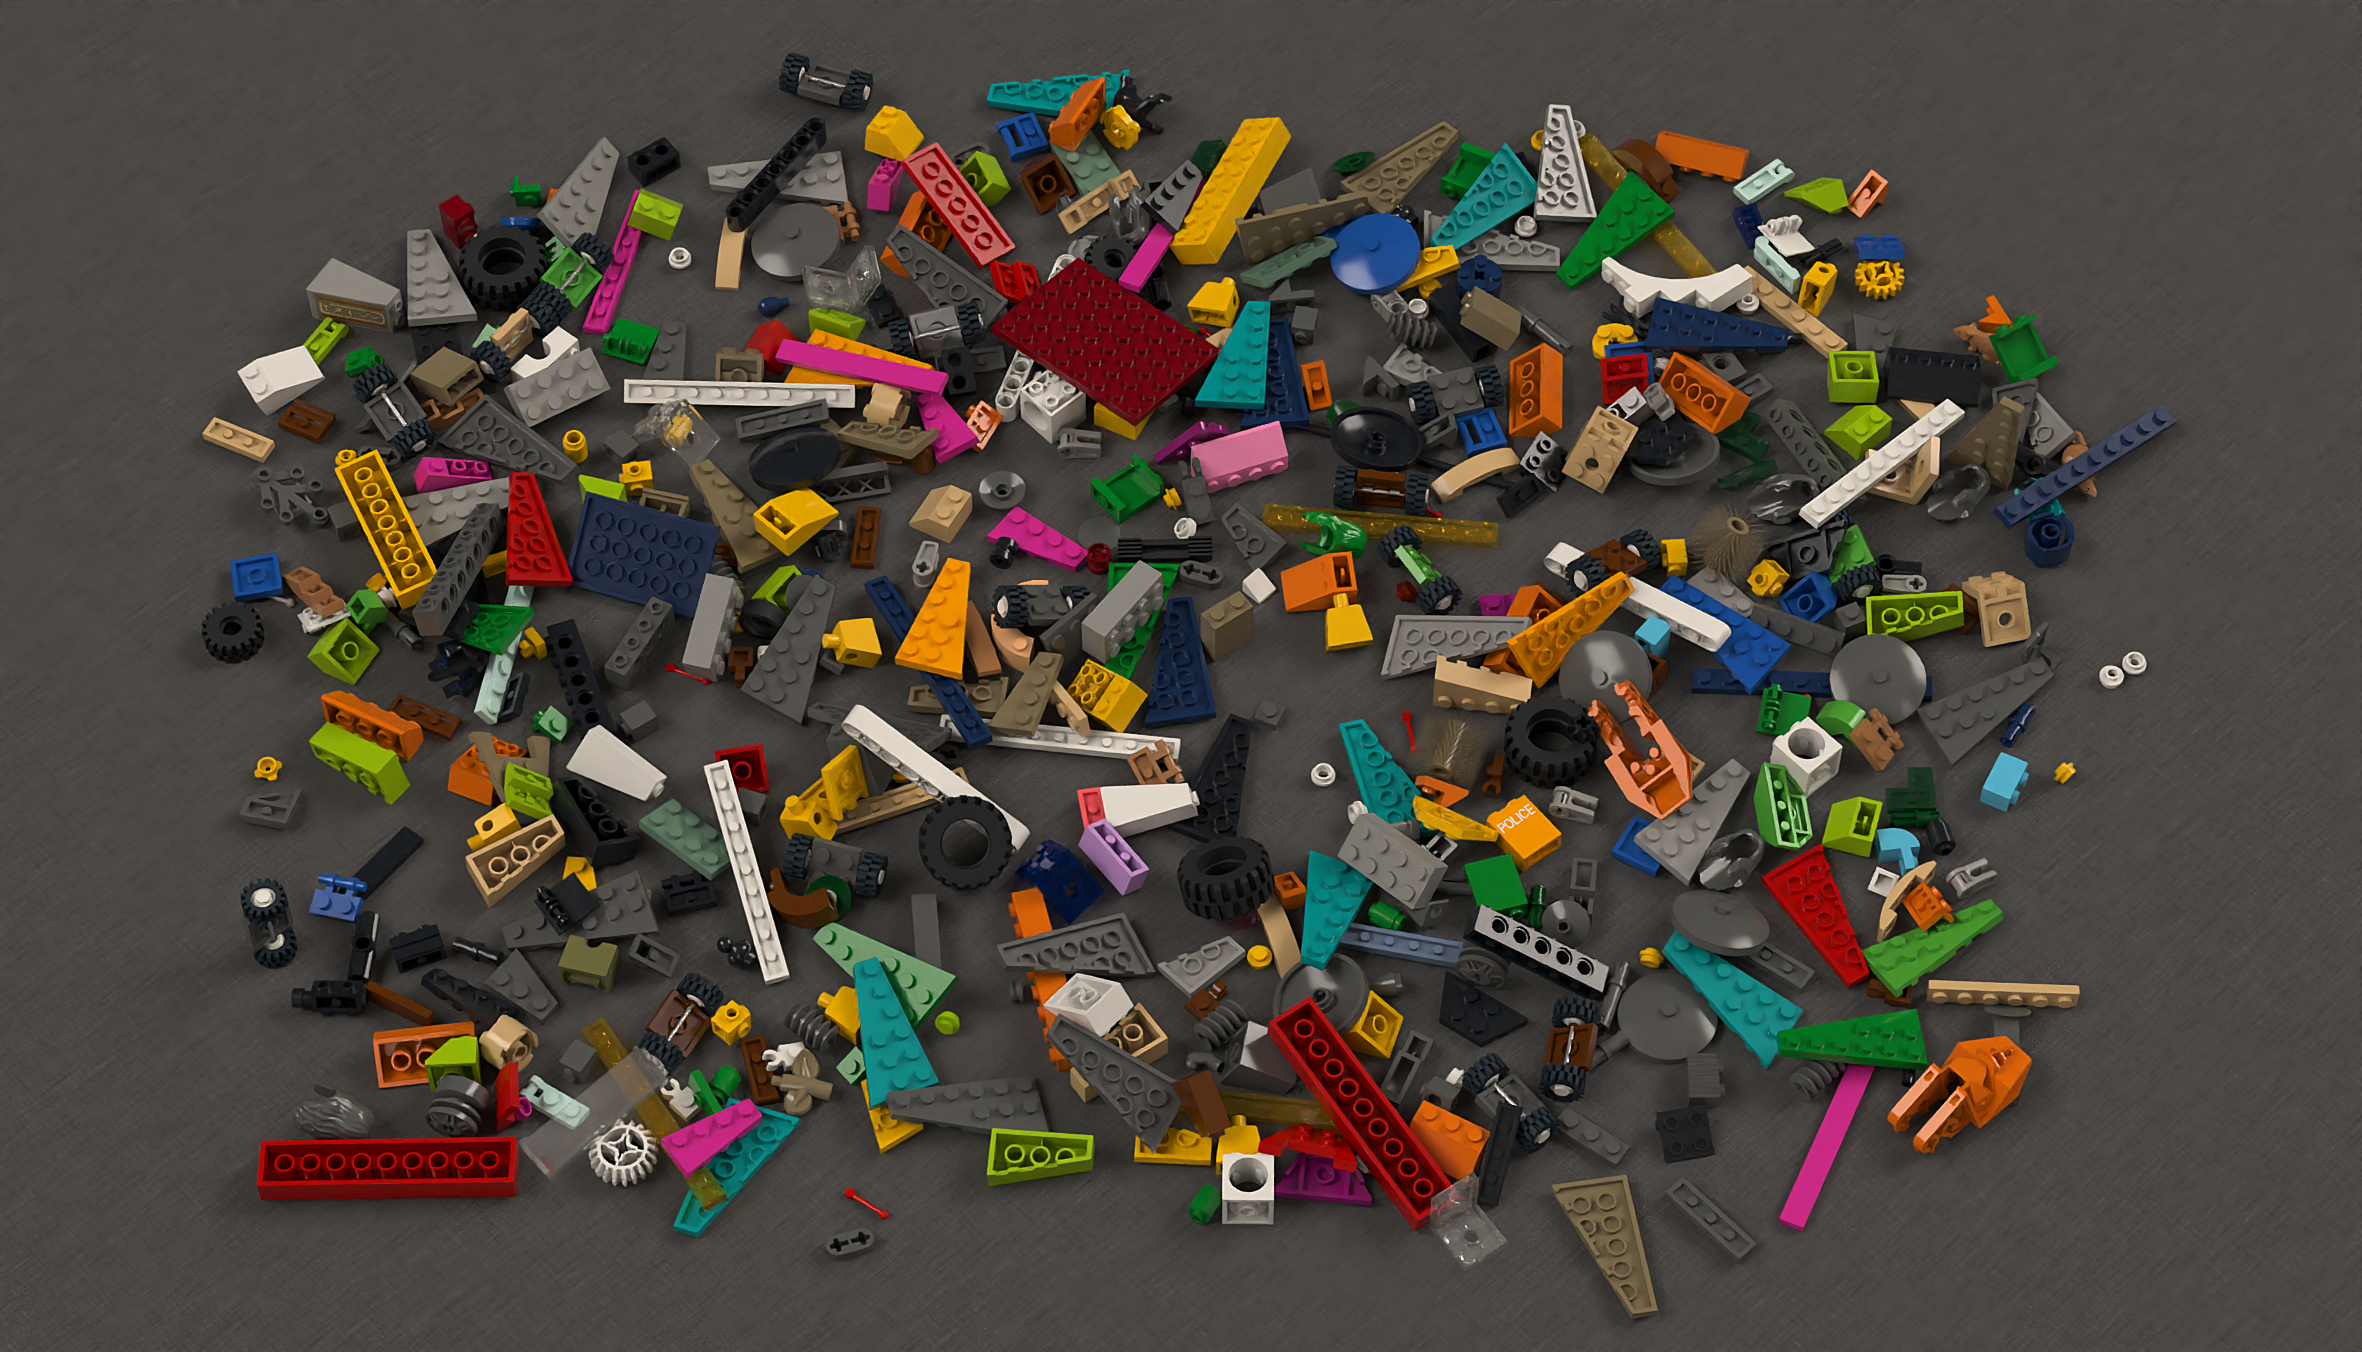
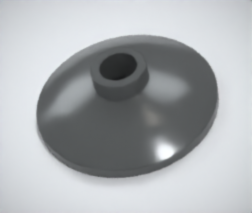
M1009 471L993 472L987 475L979 486V495L983 503L996 510H1008L1016 507L1022 502L1026 493L1025 483L1021 477Z
M1559 900L1548 906L1543 913L1541 927L1545 936L1555 938L1559 943L1572 948L1579 946L1587 938L1590 931V919L1586 910L1577 902ZM1561 922H1566V923H1567V925H1568V929H1567V930L1561 929V927H1560V923H1561Z

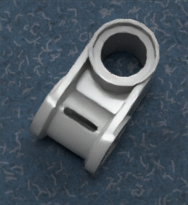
M1396 289L1378 295L1374 294L1370 297L1374 309L1387 323L1392 312H1394V315L1398 311L1402 312V318L1408 314V304L1398 294Z

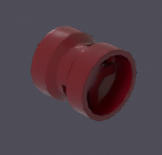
M1101 542L1089 546L1087 550L1089 571L1096 575L1106 574L1109 571V563H1111V550L1109 546Z

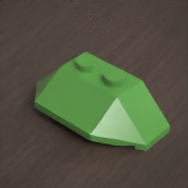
M1764 762L1761 765L1754 794L1760 836L1765 842L1775 847L1799 850L1813 836L1806 796L1797 782L1788 774L1789 771L1786 766Z

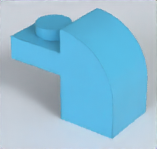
M1899 828L1879 829L1876 831L1874 844L1879 863L1898 861L1902 878L1918 867L1917 859L1920 844L1913 834Z

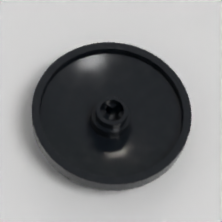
M1358 407L1344 411L1334 420L1330 433V441L1336 453L1349 464L1365 470L1373 469L1375 471L1397 473L1406 471L1418 462L1423 448L1422 436L1409 420L1392 411L1376 407Z
M813 426L792 428L777 433L762 442L749 459V471L753 481L763 489L776 492L794 491L813 485L829 475L840 461L841 449L836 436L829 430Z

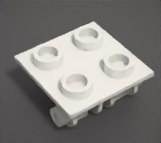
M1797 215L1770 219L1766 225L1757 227L1764 234V237L1768 238L1785 257L1808 253L1815 249L1797 231L1802 223V219Z
M309 607L297 616L302 622L304 632L312 634L322 630L321 627L325 629L326 625L351 616V613L346 607L327 617H323Z

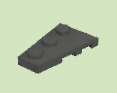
M517 948L485 981V987L541 1025H544L559 1008L558 1002Z

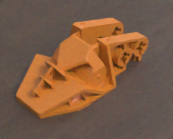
M1625 680L1621 684L1616 683L1614 690L1630 706L1628 712L1640 726L1642 737L1653 740L1661 747V749L1652 748L1649 754L1652 759L1648 758L1645 760L1643 758L1644 754L1639 751L1603 703L1597 700L1592 701V706L1588 709V715L1590 717L1593 716L1595 722L1602 728L1600 734L1613 753L1604 763L1628 801L1659 819L1665 820L1692 799V756L1671 734L1663 720L1658 718L1636 687L1629 680Z
M2007 1036L1958 1042L1944 1065L1939 1068L1933 1063L1894 1106L1887 1120L1893 1125L1896 1133L1900 1131L1904 1133L1910 1128L1909 1121L1915 1113L1925 1115L1929 1112L1928 1107L1939 1098L1943 1100L1949 1096L1947 1085L1958 1077L1959 1084L1962 1087L1958 1086L1954 1093L1917 1133L1913 1140V1146L1917 1152L1933 1154L1935 1152L1934 1147L1939 1142L1941 1136L1952 1138L1970 1122L1980 1129L2013 1102L2019 1095L2031 1067L2032 1059Z

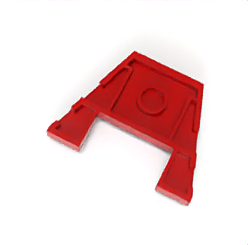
M1300 1123L1299 1125H1292L1259 1142L1258 1152L1280 1157L1284 1149L1334 1159L1333 1168L1356 1172L1357 1160L1349 1143L1342 1134H1338V1131L1326 1128L1319 1130L1310 1124Z

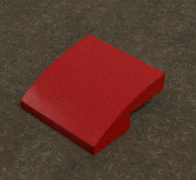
M994 260L989 265L996 292L1005 297L1009 303L1020 304L1041 287L1034 265L1019 260L1013 265Z
M1646 353L1600 359L1603 404L1616 402L1634 386L1643 395L1644 391L1648 388L1647 376H1649Z
M508 1062L500 1070L495 1080L497 1132L500 1133L515 1122L514 1112L520 1108L518 1064Z

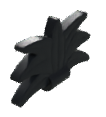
M1622 297L1619 298V308L1611 303V314L1603 312V317L1611 323L1629 325L1633 328L1638 338H1645L1642 331L1648 332L1649 325L1643 321L1644 316L1638 318L1632 312H1628Z

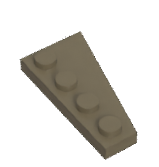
M853 421L837 432L839 441L901 456L906 459L914 458L939 437L938 428H930L929 431H921L920 427L911 426L909 430L899 429V425L879 428L878 423Z
M1039 652L987 727L990 732L1034 737L1064 662L1062 654Z
M1009 676L1000 677V681L989 682V679H980L979 683L965 684L964 681L957 683L980 717L993 718L1007 698ZM928 685L910 688L907 705L908 711L947 714Z

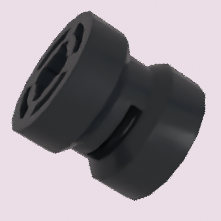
M1003 536L998 538L995 544L996 549L992 551L989 560L997 568L1009 569L1013 563V556L1019 550V544L1012 538Z

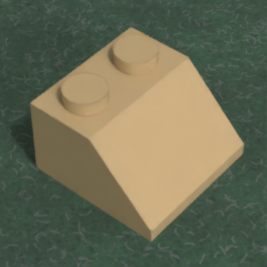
M953 485L931 490L910 520L909 526L950 544L973 510L972 494Z

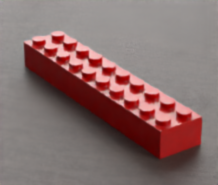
M1311 996L1269 1022L1267 1030L1269 1037L1414 1232L1456 1205L1459 1197L1458 1192Z
M516 1137L261 1141L257 1188L261 1200L517 1197L520 1151Z

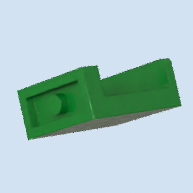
M1463 142L1460 147L1459 158L1448 176H1443L1441 179L1440 193L1461 201L1496 154Z
M2025 313L2013 318L2014 323L2009 326L2007 323L1995 328L1996 333L1988 336L2011 384L2032 379L2059 364L2056 356L2048 357L2032 323L2033 320L2037 319L2035 314L2026 316Z
M1136 454L1131 456L1130 465L1105 481H1102L1099 477L1090 481L1091 496L1119 525L1164 495V481L1159 474H1155L1150 469L1148 463L1144 459H1140Z
M1511 853L1464 864L1463 877L1464 880L1468 881L1476 908L1481 904L1489 906L1494 911L1504 916L1512 917L1515 920L1527 915L1528 901Z

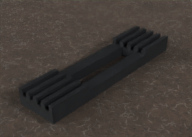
M1188 536L1187 539L1145 540L1141 538H1118L1119 563L1138 562L1139 560L1142 562L1212 561V536ZM1189 548V552L1142 553V549Z

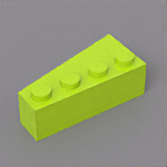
M326 722L308 741L318 759L339 772L343 769L345 774L356 783L361 780L368 786V791L374 795L380 792L385 796V802L391 806L410 787V783L398 761L399 756L393 750L383 749L376 742H369L357 733L352 734L340 725L335 726Z

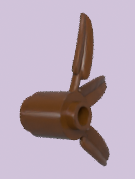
M905 424L902 426L904 430H909L910 428ZM930 444L912 459L871 452L873 459L881 462L887 461L889 464L901 465L904 461H911L914 471L922 475L931 473L936 467L935 454Z

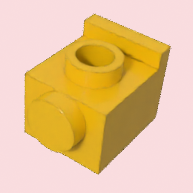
M1685 539L1661 540L1662 567H1666L1667 576H1686L1688 561L1687 557H1685L1687 556L1685 551L1686 545H1684Z

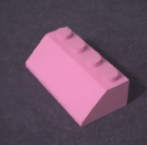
M1279 421L1191 446L1192 477L1195 476L1192 458L1197 457L1200 461L1208 493H1214L1227 487H1234L1250 480H1258L1261 477L1278 474L1288 469V453Z

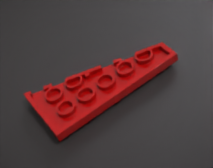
M512 472L509 477L506 586L570 587L573 579L534 473Z
M1819 844L1762 876L1761 883L1845 986L1850 989L1869 978L1870 972L1861 948L1858 947L1855 932L1849 923L1846 908L1837 884L1831 875V868L1825 859L1822 844Z

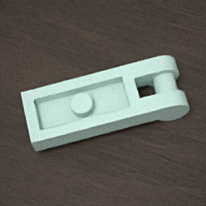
M1776 159L1735 186L1733 193L1747 206H1750L1784 182H1790L1795 173L1790 168L1786 169L1781 160Z
M1764 236L1757 237L1755 240L1754 258L1791 294L1798 291L1801 277L1799 272L1792 268L1781 254H1777L1769 246L1768 238Z
M533 1075L529 1080L528 1087L526 1089L523 1088L519 1092V1098L526 1097L533 1108L574 1132L579 1129L591 1114L589 1108L546 1084L536 1075ZM536 1091L542 1093L539 1098L534 1096Z

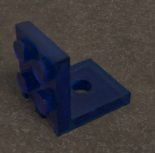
M1051 839L1040 843L1036 848V852L1030 858L1028 857L1021 861L1018 869L1014 872L1020 880L1037 888L1069 925L1105 892L1068 848ZM1074 883L1076 885L1075 893L1067 896L1065 892L1066 887Z

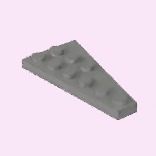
M841 151L815 154L775 198L800 202L814 200L820 201L823 205L837 203L844 207L843 204L848 202ZM770 160L708 167L710 189L738 193L751 182Z
M1396 615L1381 677L1383 680L1436 667L1438 655L1446 657L1448 662H1455L1508 648L1509 646L1506 641L1531 627L1532 620L1530 617Z

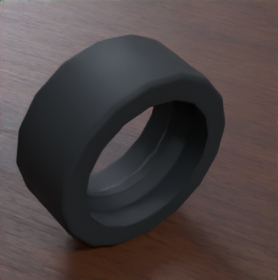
M750 599L744 603L738 622L740 627L749 635L758 639L773 640L785 622L786 616L783 610L772 602L762 599Z

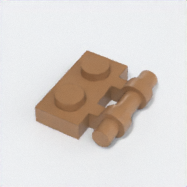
M849 201L843 204L844 210L839 212L837 205L822 207L833 215L841 233L840 246L845 245L844 238L851 237L852 241L860 239L859 233L861 230L860 225L856 222V209ZM847 221L848 225L842 227L841 222Z
M1873 708L1868 713L1873 720L1870 722L1868 718L1861 719L1849 736L1874 770L1881 771L1895 755L1890 746L1892 745L1895 750H1899L1904 744L1899 739L1900 735L1898 732L1892 730L1887 723L1888 719L1883 713L1880 714L1877 708ZM1879 728L1885 735L1884 738L1878 733Z
M1163 739L1154 743L1158 751L1151 754L1148 746L1126 757L1140 785L1168 784L1167 780L1171 778L1174 779L1176 784L1185 782L1181 774L1183 771L1180 765H1176L1171 755L1173 752L1169 746H1166ZM1163 759L1168 768L1164 773L1161 772L1156 763Z

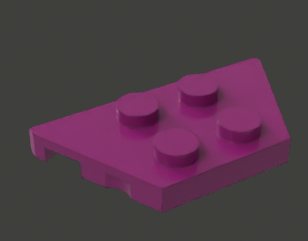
M1199 421L1154 454L1156 463L1190 456L1191 446L1228 436L1227 426L1210 423L1208 424L1209 427H1206L1205 421Z
M1303 1152L1297 1155L1295 1163L1290 1165L1282 1181L1274 1187V1197L1371 1206L1372 1197L1368 1194L1363 1176L1357 1167L1355 1173L1333 1168L1334 1159Z

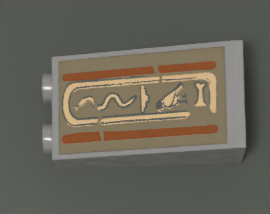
M334 258L328 262L306 288L312 317L315 319L325 320L327 317L335 319L336 323L392 334L398 327L404 324L406 319L399 289Z

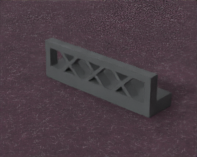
M887 461L834 469L825 478L808 486V488L817 493L818 496L823 497V500L828 504L891 494ZM883 477L884 489L875 490L869 486L874 478ZM850 482H858L863 486L859 493L854 494L846 489ZM834 485L840 490L836 497H828L823 493L827 486Z

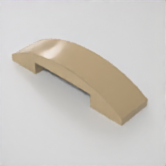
M1131 169L1072 203L1060 212L1058 217L1068 234H1071L1087 224V221L1108 209V201L1111 194H1118L1119 201L1129 197L1128 192L1133 190L1132 185L1139 186Z
M727 217L720 240L715 288L718 290L738 291L741 276L740 266L748 227L742 232H732L728 228Z
M1511 448L1491 450L1453 467L1431 484V488L1440 501L1445 503L1462 495L1464 488L1500 472L1504 476L1519 469L1520 460Z
M1935 861L1924 863L1911 870L1890 891L1880 915L1877 931L1878 942H1883L1895 927L1897 913L1894 911L1902 902L1901 900L1912 888L1915 889L1923 881L1928 885L1934 877L1937 866Z
M1272 892L1268 901L1265 904L1262 903L1260 908L1255 910L1258 921L1260 920L1274 954V962L1282 979L1295 964L1300 962L1301 954L1286 913L1278 897Z

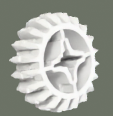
M621 1119L620 1125L615 1126L611 1122L610 1129L602 1127V1134H595V1141L590 1144L589 1159L598 1177L602 1176L605 1183L612 1180L614 1186L618 1182H622L626 1187L627 1181H632L636 1185L638 1177L645 1180V1172L652 1173V1165L657 1163L658 1148L656 1147V1140L652 1137L649 1129L644 1130L642 1124L635 1127V1123L632 1120L628 1125H625ZM633 1141L638 1143L644 1150H640L637 1146H633L631 1142ZM603 1157H609V1160L615 1161V1165L608 1163Z

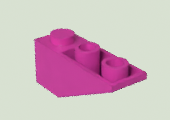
M883 158L868 183L867 208L882 211L890 210L894 203L904 169L900 161Z
M423 457L414 473L418 493H427L493 480L488 462Z

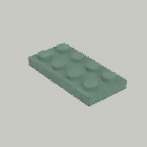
M1091 130L1074 153L1051 144L1050 140L1048 141L1049 149L1052 153L1057 154L1066 174L1082 197L1121 174Z
M1314 235L1241 273L1240 278L1242 283L1263 289L1272 287L1278 279L1290 277L1294 274L1293 271L1298 268H1306L1312 264L1313 260L1330 255V251L1337 248L1334 239Z
M673 798L639 822L641 830L709 880H712L732 866L724 836Z

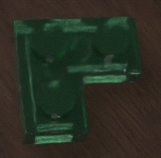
M1745 409L1742 417L1726 427L1718 438L1719 445L1756 463H1759L1770 447V442L1752 434L1760 423L1761 416Z
M1775 460L1755 462L1717 479L1720 488L1728 487L1729 490H1733L1742 486V481L1746 479L1753 481L1768 478L1771 476V471L1778 469Z
M1908 767V788L1885 789L1887 814L1913 813L1914 809L1923 812L1936 811L1937 809L1932 767Z

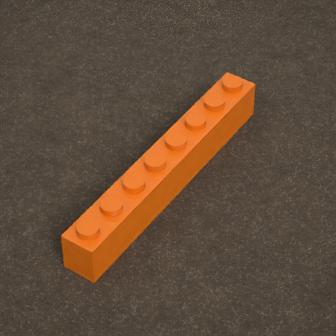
M1040 887L1011 893L1012 903L1008 904L1010 917L1016 918L1017 923L1014 924L1016 938L1022 939L1052 931ZM1026 972L1028 980L1032 979L1034 986H1031L1033 1000L1039 1001L1040 1006L1037 1007L1039 1021H1044L1045 1028H1042L1044 1040L1047 1043L1050 1041L1045 1036L1057 1016L1045 1009L1043 1004L1067 983L1065 974ZM1050 1042L1051 1049H1048L1051 1064L1056 1063L1058 1072L1072 1069L1073 1066Z

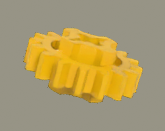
M1864 259L1863 263H1858L1855 270V285L1860 286V292H1867L1866 297L1872 294L1876 300L1879 296H1882L1885 300L1888 294L1894 297L1896 291H1901L1905 278L1903 276L1904 269H1899V262L1893 264V259Z

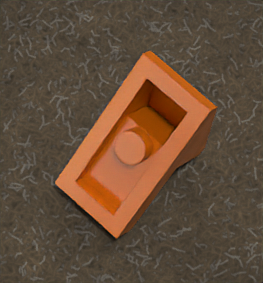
M1871 169L1848 199L1849 205L1846 207L1858 217L1864 219L1876 202L1884 203L1889 182Z
M1992 295L1986 298L1988 308L1985 311L1987 317L1979 320L1981 331L1996 333L1995 328L2005 323L2008 326L2011 325V320L1996 297Z
M1319 360L1301 364L1304 383L1302 388L1309 410L1329 407L1332 404L1324 361Z
M1426 775L1417 776L1415 786L1422 788L1421 792L1435 796L1434 803L1445 808L1468 796L1469 793L1468 790Z
M1291 871L1274 876V891L1277 893L1284 911L1303 907L1305 905L1306 888L1295 873Z

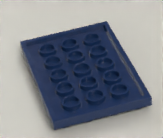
M586 491L568 563L573 579L571 585L647 605L651 597H655L673 605L674 613L694 618L706 573L710 574L721 527Z

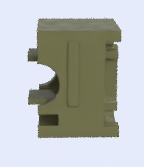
M570 935L558 965L562 985L567 986L570 980L573 984L579 982L595 986V989H599V987L605 988L604 995H610L621 966L618 946L602 942L600 946L591 948L589 947L588 940L585 938Z

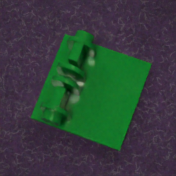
M618 318L612 331L609 334L605 333L603 336L605 345L601 353L643 365L661 329Z
M1772 684V687L1769 689L1764 688L1756 732L1784 736L1790 731L1793 724L1797 721L1801 722L1808 717L1811 697L1783 692L1779 684Z

